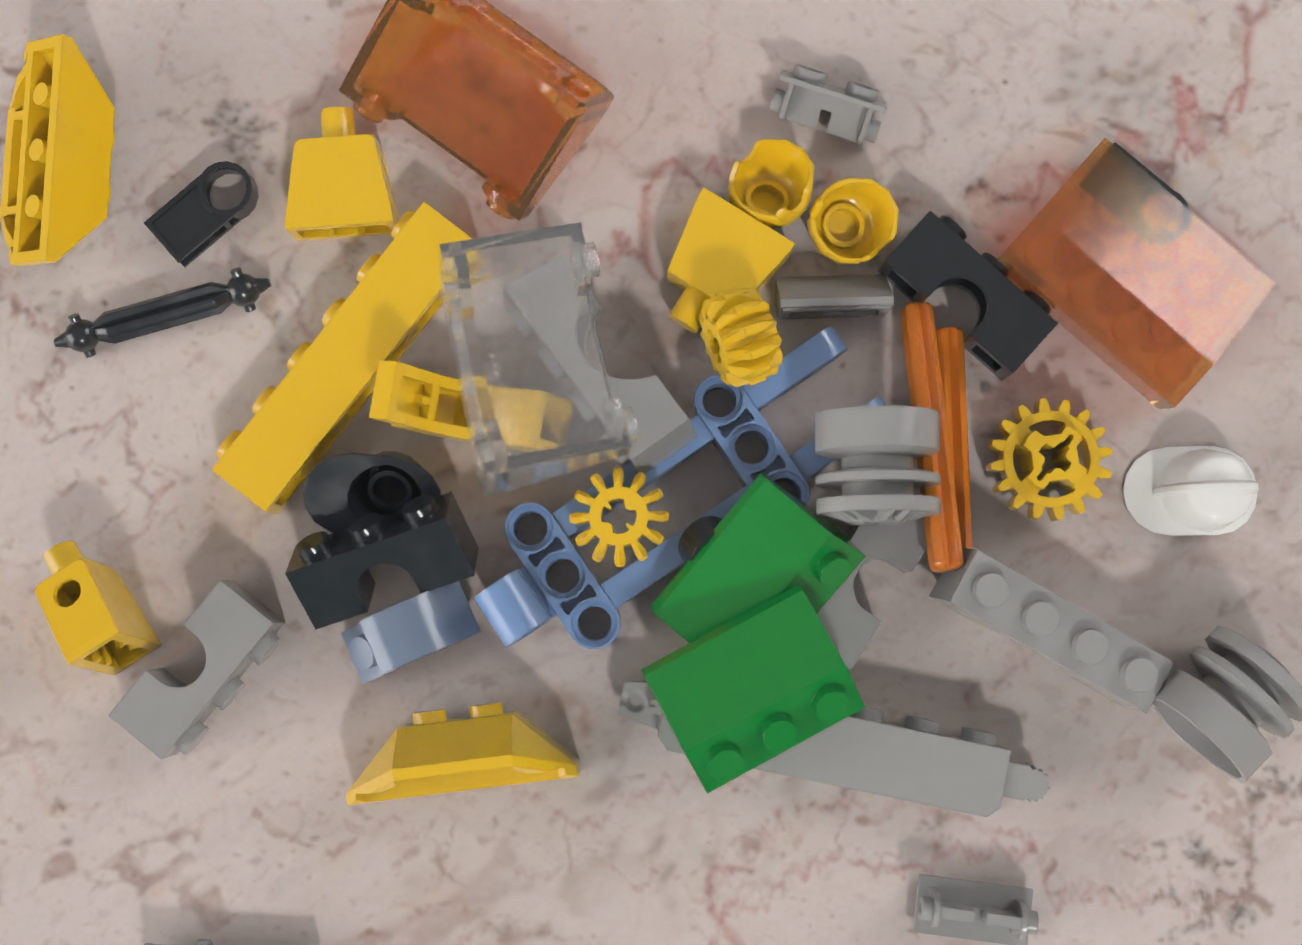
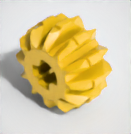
M742 287L733 290V288L716 293L715 297L703 301L699 314V322L702 326L700 335L705 342V353L709 354L713 369L719 372L721 380L726 385H732L735 388L746 384L752 386L765 381L766 377L778 373L779 365L782 364L783 354L780 349L782 339L778 335L777 321L772 318L769 304L762 300L761 294L756 289Z
M616 467L613 469L612 474L614 487L607 489L603 478L598 473L590 477L593 486L600 493L596 498H593L585 491H576L574 498L579 503L590 507L589 513H571L569 521L576 525H591L590 529L580 533L575 538L578 546H585L597 537L601 540L593 551L592 559L594 561L601 562L605 558L609 546L615 547V566L624 567L626 564L624 547L632 546L636 557L643 562L648 558L646 549L639 542L643 536L654 544H662L664 536L658 531L648 528V522H667L669 520V513L663 510L648 512L647 507L658 502L663 497L661 489L657 488L651 490L643 497L639 495L647 479L645 474L639 472L634 477L630 488L624 487L625 476L623 469ZM616 502H624L627 512L636 513L635 524L632 526L626 523L629 531L621 534L614 533L611 523L603 522L605 510L613 512L610 505Z

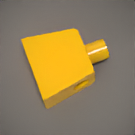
M328 107L322 109V137L299 139L294 143L285 229L297 241L391 235L395 224L399 220V215L381 145L374 135H356L353 109L348 107Z
M703 187L667 271V280L683 291L668 316L681 327L697 334L701 327L699 314L703 301L715 297L716 293L730 288L735 290L747 287L748 289L754 288L759 292L786 263L795 243Z
M72 540L59 543L45 552L43 558L52 576L36 586L35 595L68 665L115 676L162 646L123 580L113 568L83 557L76 542Z

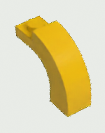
M379 360L369 418L391 423L392 427L450 440L513 451L566 457L575 404L571 400L543 391L473 383L439 375L398 361Z

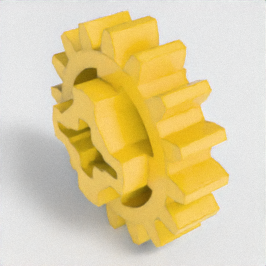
M1041 398L1034 402L1033 414L1024 405L1013 409L1016 424L1006 419L998 422L996 428L1004 438L1003 440H991L986 446L987 449L998 454L997 461L985 466L987 472L1000 473L1002 480L997 482L992 488L994 493L1009 490L1012 496L1009 499L1007 508L1015 510L1027 504V517L1031 520L1039 519L1044 509H1047L1051 521L1063 520L1064 506L1073 515L1085 512L1082 497L1090 500L1100 499L1103 494L1094 485L1095 480L1109 479L1112 475L1111 471L1100 466V459L1112 455L1113 450L1112 448L1098 447L1096 441L1106 432L1105 428L1102 426L1090 430L1085 424L1089 420L1091 412L1085 409L1072 416L1069 414L1070 401L1065 399L1058 402L1053 411L1050 410V405L1046 398ZM1040 423H1050L1059 426L1056 431L1047 436H1043L1036 430L1031 431L1028 429L1030 426ZM1078 444L1080 445L1083 453V466L1079 464L1077 450ZM1058 445L1054 451L1056 454L1052 459L1053 464L1058 468L1040 474L1043 470L1041 466L1045 461L1041 452ZM1013 453L1019 456L1021 468L1019 477L1014 469ZM1051 483H1054L1060 489L1065 488L1069 491L1060 497L1038 495L1040 490H1043Z

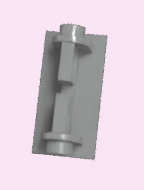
M795 64L793 73L782 70L778 80L789 83L787 91L776 88L769 110L779 113L778 119L788 120L815 129L821 109L832 112L825 133L856 142L860 145L863 144L864 140L872 143L875 142L881 121L871 119L875 110L885 114L887 110V103L877 100L880 93L879 90L852 81H848L844 90L824 83L827 76L826 73Z
M919 874L913 932L1006 945H1027L1028 935H1035L1038 930V912L1031 910L1033 889Z

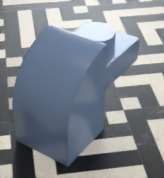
M457 581L421 593L359 621V624L343 631L341 634L348 648L350 658L364 685L414 661L448 648L481 631L460 582Z

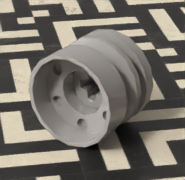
M884 405L843 407L815 413V455L841 460L842 466L841 470L816 475L815 487L842 490V496L817 499L815 501L816 516L834 518L847 522L850 525L885 526L907 524L922 517L941 514V498L914 495V489L928 488L941 484L940 474L913 468V459L931 456L940 451L938 411L915 406Z
M1218 625L1205 639L1209 649L1198 646L1189 655L1194 666L1204 679L1201 681L1187 672L1176 669L1163 683L1152 706L1162 719L1195 751L1231 778L1243 783L1272 754L1268 742L1257 728L1261 727L1276 736L1286 738L1295 730L1290 718L1302 721V686L1266 650L1230 628Z

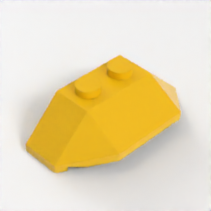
M64 34L27 42L23 54L26 64L17 76L8 108L0 222L4 240L10 249L8 253L10 265L21 267L57 262L106 220L108 215V204L111 199L112 149L115 144V108L73 38Z
M502 702L468 706L469 716L447 719L446 709L412 713L413 723L405 724L396 729L348 790L346 800L347 805L578 777L581 771L580 760L518 710L503 712Z

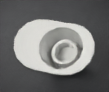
M1183 446L1150 450L1136 459L1125 475L1122 493L1126 509L1136 523L1152 533L1169 536L1220 535L1234 532L1248 521L1256 507L1259 488L1254 473L1246 461L1230 449L1215 446Z

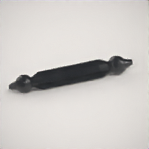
M238 267L230 271L232 277L227 285L208 282L106 311L94 322L81 319L79 313H75L68 317L70 324L64 333L54 339V344L56 347L71 348L77 352H83L86 358H90L96 355L94 348L99 341L116 344L221 314L232 303L244 307L246 312H252L256 309L254 303L259 298V295L271 287V282L269 278H254L249 274L243 273L241 268Z

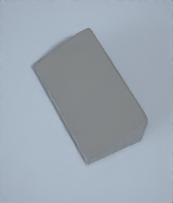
M880 274L779 277L775 282L776 317H779V319L884 317L894 305V295L888 280L884 275Z

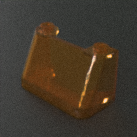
M387 0L338 90L354 102L353 109L362 117L375 123H382L384 119H403L486 179L482 185V190L488 197L486 200L487 206L504 218L517 219L518 221L531 214L601 120L614 99L612 92L602 83L486 0Z

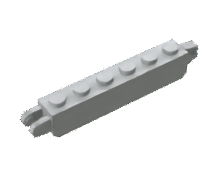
M626 680L622 690L618 715L657 729L658 737L667 751L685 754L647 681ZM866 706L864 709L754 768L988 817L1001 808L1003 796L1023 801L1027 798L1029 802L1032 800L1038 802V799H1044L1043 797L1047 790L1051 789L1048 785V775L1043 774L1042 769H1037L1033 765L1029 766L1026 762L1023 764L1020 761L1011 760V750L996 745V734L962 727L960 737L938 733L940 722L906 715L905 724L899 725L882 721L883 710Z

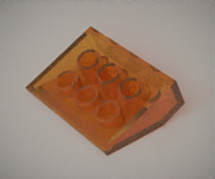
M1104 138L997 258L1007 268L1009 272L1007 278L1023 292L1028 289L1043 298L1051 308L1049 313L1051 317L1159 410L1175 408L1216 363L1275 285L1269 277L1107 138Z

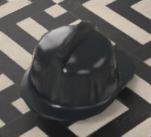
M382 451L375 455L362 453L333 455L319 462L307 475L303 488L305 509L315 523L332 533L348 528L351 523L364 515L379 513L382 516L402 509L407 502L418 496L430 494L433 497L441 495V490L433 475L411 456L397 451Z

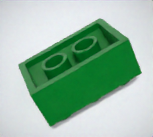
M760 473L716 526L714 536L701 548L692 561L690 559L653 602L650 609L688 643L800 584L814 610L818 613L866 556L831 520L816 516L815 509Z
M800 584L641 669L682 750L707 794L865 708L842 657Z

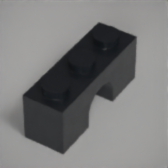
M929 211L887 257L878 272L884 275L890 283L912 302L923 303L934 291L943 287H957L969 293L977 305L978 319L974 329L964 339V348L1002 381L1021 366L1055 328L1058 322L1049 315L1051 308L1043 298L1028 289L1024 292L1021 291L1007 278L1009 272L1002 262L987 252L981 255L965 241L967 238L965 231L954 220L945 215L938 218L932 211Z
M452 491L437 497L425 494L410 500L402 509L382 516L379 513H370L355 520L348 528L327 534L325 531H320L306 536L295 546L285 575L315 630L368 612L376 584L368 568L377 564L397 565L405 569L412 576L420 593H424L474 576L479 547Z

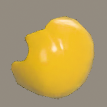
M787 139L758 140L748 156L740 162L735 161L729 177L730 183L728 185L729 202L769 228L790 225L806 211L810 204L813 192L814 164L804 148Z
M842 179L826 187L812 203L809 209L810 215L807 219L808 235L818 253L836 264H860L874 258L886 245L894 240L897 234L899 209L890 191L873 179Z

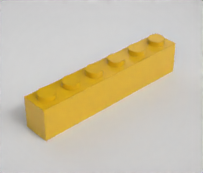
M425 202L421 204L416 212L408 210L402 215L391 232L394 240L381 256L377 253L373 254L359 270L356 279L360 283L347 299L343 297L337 299L326 311L322 319V324L325 327L312 343L308 341L302 343L292 354L287 363V368L290 371L277 388L271 385L261 393L252 407V412L255 415L242 432L239 430L233 431L220 445L216 453L220 460L213 467L212 471L263 511L277 515L281 512L306 480L307 475L322 460L373 395L379 360L399 362L483 255L478 243Z

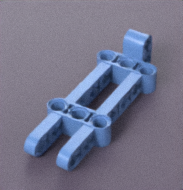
M833 327L826 328L784 356L782 364L779 365L778 373L766 377V380L752 386L746 384L735 388L732 385H726L721 380L720 375L705 378L698 385L694 395L693 412L695 417L690 420L697 437L645 474L647 479L641 491L713 443L743 488L698 519L707 516H717L723 519L760 473L773 482L785 481L790 483L796 490L797 498L808 505L810 488L806 480L835 461V459L815 455V439L789 456L759 411L848 350ZM714 389L724 390L732 396L734 410L724 417L710 415L703 405L704 396ZM879 395L864 406H884L886 403ZM745 435L758 437L766 448L764 459L757 464L742 462L735 452L736 441ZM629 461L621 467L625 476L624 487L630 488L634 477L638 474L635 467ZM613 473L603 479L607 489L614 487ZM594 486L585 491L593 498L600 494ZM574 498L551 513L540 504L523 503L516 506L508 514L505 521V535L508 543L525 567L520 570L516 569L475 596L474 600L506 648L519 642L558 615L572 638L580 646L588 649H601L608 646L618 636L621 629V616L617 608L685 563L680 557L678 545L680 537L689 525L662 542L661 545L647 553L648 558L645 561L641 562L637 559L600 584L571 541V538L591 525L572 524L569 521V515L574 512L589 513L590 507L579 503ZM616 502L610 506L614 510L624 502ZM606 509L603 517L610 513V511ZM529 514H539L545 518L547 523L545 538L535 545H525L517 534L520 520ZM560 560L572 561L579 570L577 586L566 593L556 591L548 580L550 568ZM592 606L605 609L611 618L610 632L601 639L587 637L580 628L582 613Z

